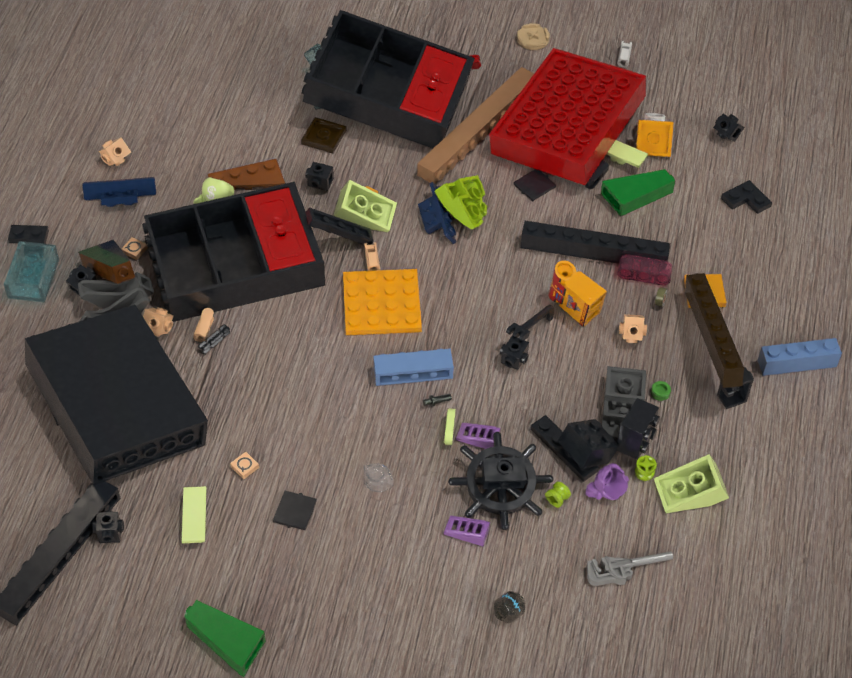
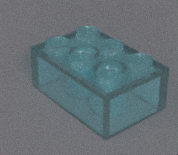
M19 241L4 282L8 299L45 302L59 262L56 245Z

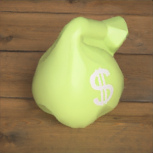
M209 177L203 182L202 194L193 203L197 204L234 195V187L227 182Z

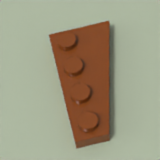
M277 159L208 174V178L227 182L234 187V190L236 188L252 190V187L268 188L285 184Z

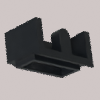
M744 367L743 386L723 388L720 382L717 396L726 409L747 402L754 381L752 373Z

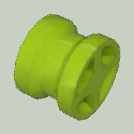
M647 455L639 457L635 467V476L642 481L651 480L655 475L657 466L655 459Z
M558 481L553 484L552 489L545 493L548 502L557 508L561 507L564 500L571 496L569 488Z

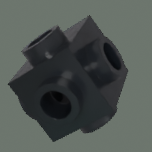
M723 113L722 116L717 118L713 128L718 131L716 134L721 138H728L735 142L745 127L738 123L739 119L732 114L728 116Z
M313 162L305 173L308 186L328 191L334 179L333 166Z
M80 264L78 268H74L70 272L69 278L66 280L67 286L80 296L78 283L82 280H97L96 273L90 267L85 268Z
M511 336L507 344H503L500 349L501 363L509 368L519 370L522 364L525 365L528 360L529 342L525 340L521 342L518 340V337L514 338Z
M98 512L96 521H93V533L97 534L99 543H120L121 532H124L123 519L120 520L118 512Z

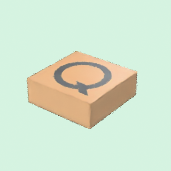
M131 237L121 250L125 255L138 260L148 247L146 243Z
M247 452L230 463L231 468L243 479L259 469V464Z

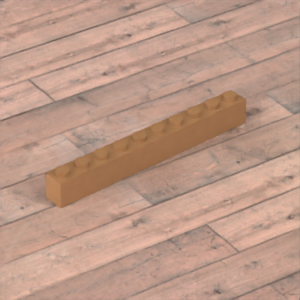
M523 67L516 71L417 163V176L429 183L434 182L435 184L442 180L449 170H452L460 160L465 158L468 152L474 150L477 144L487 137L534 73Z

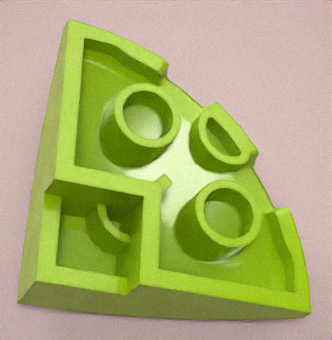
M478 175L459 178L455 182L443 184L434 191L449 213L470 229H475L484 222L482 218L487 214V205L482 200V197L485 196V191Z

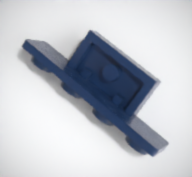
M154 177L83 182L82 184L84 200L101 199V206L106 205L107 207H114L117 204L133 205L138 203L139 196L156 195Z
M431 182L429 184L433 196L418 204L425 231L431 234L443 228L445 236L454 244L456 243V231L451 225L452 218L434 192L440 186H436L434 182Z

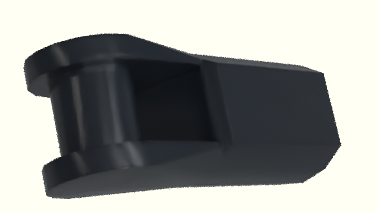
M601 161L586 183V188H595L599 180L609 170L607 162Z

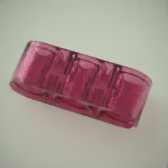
M625 254L619 259L617 275L627 280L668 285L671 282L673 265L664 260Z

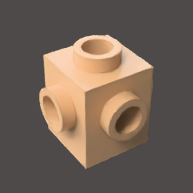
M122 138L107 141L102 145L104 148L99 151L102 160L109 166L116 164V166L120 165L125 161L124 157L131 153Z
M159 307L145 309L143 315L155 336L168 334L173 326V315L168 314V310Z
M624 314L623 323L620 322L619 334H622V338L626 339L628 343H637L638 340L642 341L643 336H646L647 333L644 316ZM632 327H636L634 331H630Z

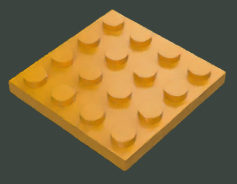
M417 269L343 272L346 335L422 332Z

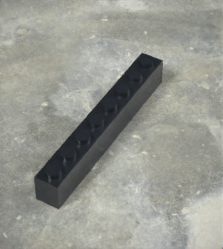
M524 220L520 248L666 271L670 243Z
M106 481L96 485L89 484L84 495L75 501L73 508L63 515L58 526L49 532L43 544H40L35 549L33 556L23 563L21 570L9 580L7 587L0 593V617L16 626L93 533V521H96L97 513L111 511L121 499L117 487Z

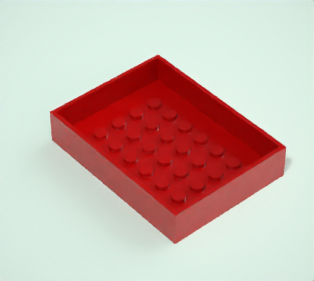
M553 48L490 132L491 154L586 185L646 97V75Z

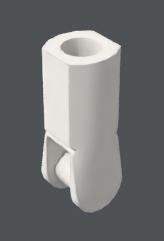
M624 41L621 42L617 61L619 67L626 68L628 66L632 42L630 44L624 43Z

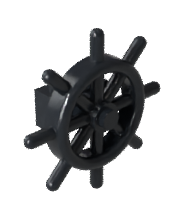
M495 432L493 434L494 447L484 449L478 454H475L465 445L461 446L460 451L471 460L466 477L449 478L448 483L451 486H467L468 493L474 501L465 511L467 518H471L482 508L487 512L500 514L501 529L508 530V514L514 513L524 506L537 516L542 514V509L530 499L534 493L536 483H552L554 478L552 475H536L534 467L528 459L536 450L535 444H530L521 453L516 449L502 446L501 433ZM478 468H481L482 477H475ZM525 484H527V487H526V490H525L524 493H522L520 490L517 489V488H524ZM477 485H483V489H486L483 494L479 491ZM506 490L510 494H512L516 498V500L507 502ZM496 491H498L499 502L489 499Z

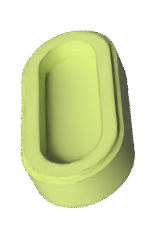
M452 408L447 410L445 445H452L456 409Z

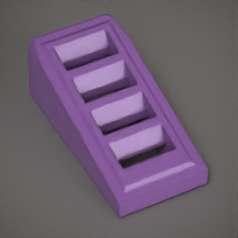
M462 423L456 441L484 449L494 447L493 434L500 432V428ZM465 430L469 431L467 436H464Z
M450 516L444 535L484 546L490 529V522ZM453 524H457L456 530H451ZM461 526H465L464 531H460Z

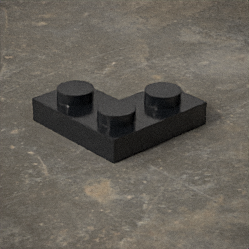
M750 180L722 193L721 199L732 210L747 203L758 214L772 205V201Z
M11 225L8 240L9 243L25 244L24 258L43 259L49 229L48 226Z

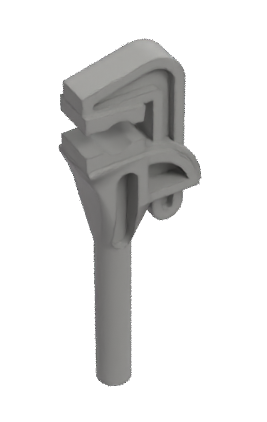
M669 551L632 559L605 556L601 558L600 562L601 567L604 569V574H601V569L597 566L596 559L587 561V579L593 586L610 583L625 585L626 580L632 578V567L672 560L673 554Z

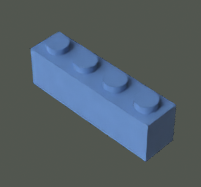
M832 338L763 346L757 361L762 375L765 376L837 367L842 352L837 339Z
M451 349L421 350L418 352H400L397 354L373 356L376 386L453 379L454 366Z

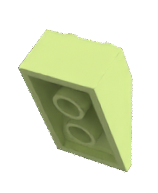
M349 180L340 192L333 216L370 228L371 230L389 232L397 202Z
M710 454L654 478L666 513L708 507L729 498L717 464Z

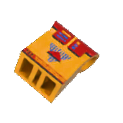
M563 260L555 265L548 296L553 302L560 303L559 306L584 327L601 313L607 291L581 271L577 272L571 262Z

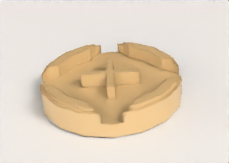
M530 23L523 25L517 31V41L523 48L539 50L546 47L549 43L550 33L547 28H542L539 24Z

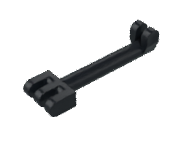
M547 305L521 326L514 322L507 328L506 333L512 334L514 338L519 337L518 340L523 342L529 337L530 331L528 329L545 317L548 321L553 319V306Z

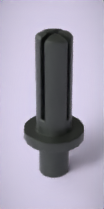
M451 394L436 397L430 395L429 399L423 400V405L430 404L434 407L436 403L450 401L452 396Z

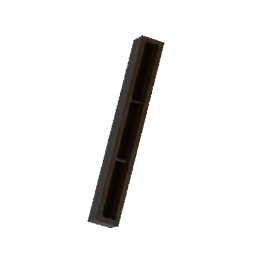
M705 273L686 275L685 294L722 387L743 386L744 365Z

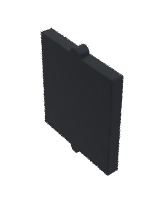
M537 169L514 181V185L521 193L525 194L532 201L556 188V184L548 178V175L543 174Z
M285 490L273 522L286 525L287 528L294 527L306 530L317 499L305 496L302 493L297 494Z

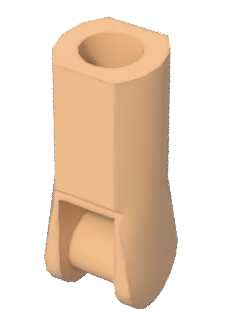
M376 242L372 245L364 243L368 271L380 270Z
M205 308L202 311L197 324L194 340L198 342L206 341L205 339L214 321V312L211 308Z

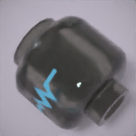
M513 591L505 592L494 602L496 618L505 623L514 622L525 612L524 598L519 593Z

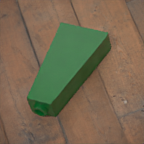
M665 169L602 181L600 194L621 217L673 193L675 179Z
M198 600L192 606H189L185 612L184 617L187 628L240 676L244 677L266 642L264 631Z

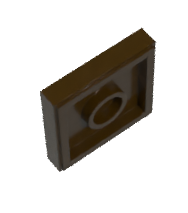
M314 117L301 139V144L333 154L346 133L347 126Z

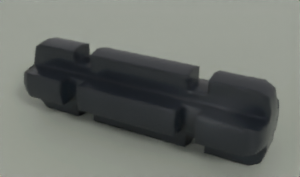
M225 324L221 325L218 328L219 330L214 331L205 339L206 341H202L198 345L199 351L206 354L211 350L210 347L213 348L223 337L230 334V328Z

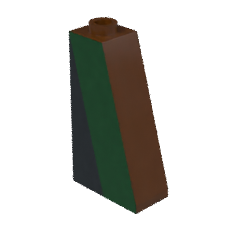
M114 240L78 252L82 265L85 268L90 267L96 275L116 284L135 278L129 258Z

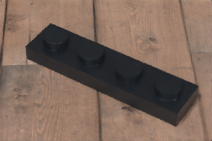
M310 207L305 212L308 225L313 228L336 234L360 244L367 243V245H371L374 242L370 228Z
M544 415L531 424L530 430L583 482L598 472V466L581 468L558 442L563 431L549 417Z

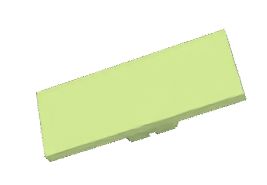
M616 140L606 155L610 156L611 161H616L620 165L628 163L639 168L647 158L648 153Z
M206 486L183 488L182 543L205 542Z

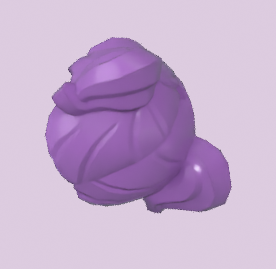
M611 463L601 468L595 477V481L587 485L586 495L597 500L602 497L609 500H617L627 491L629 478L624 475L625 472L617 464Z

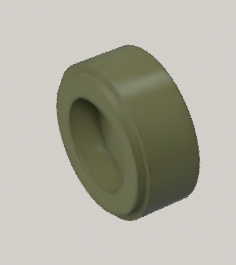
M660 287L658 289L655 300L657 306H664L667 297L666 288Z

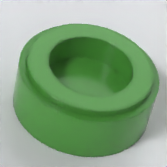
M657 381L652 385L651 395L654 399L664 401L670 397L671 387L668 383Z

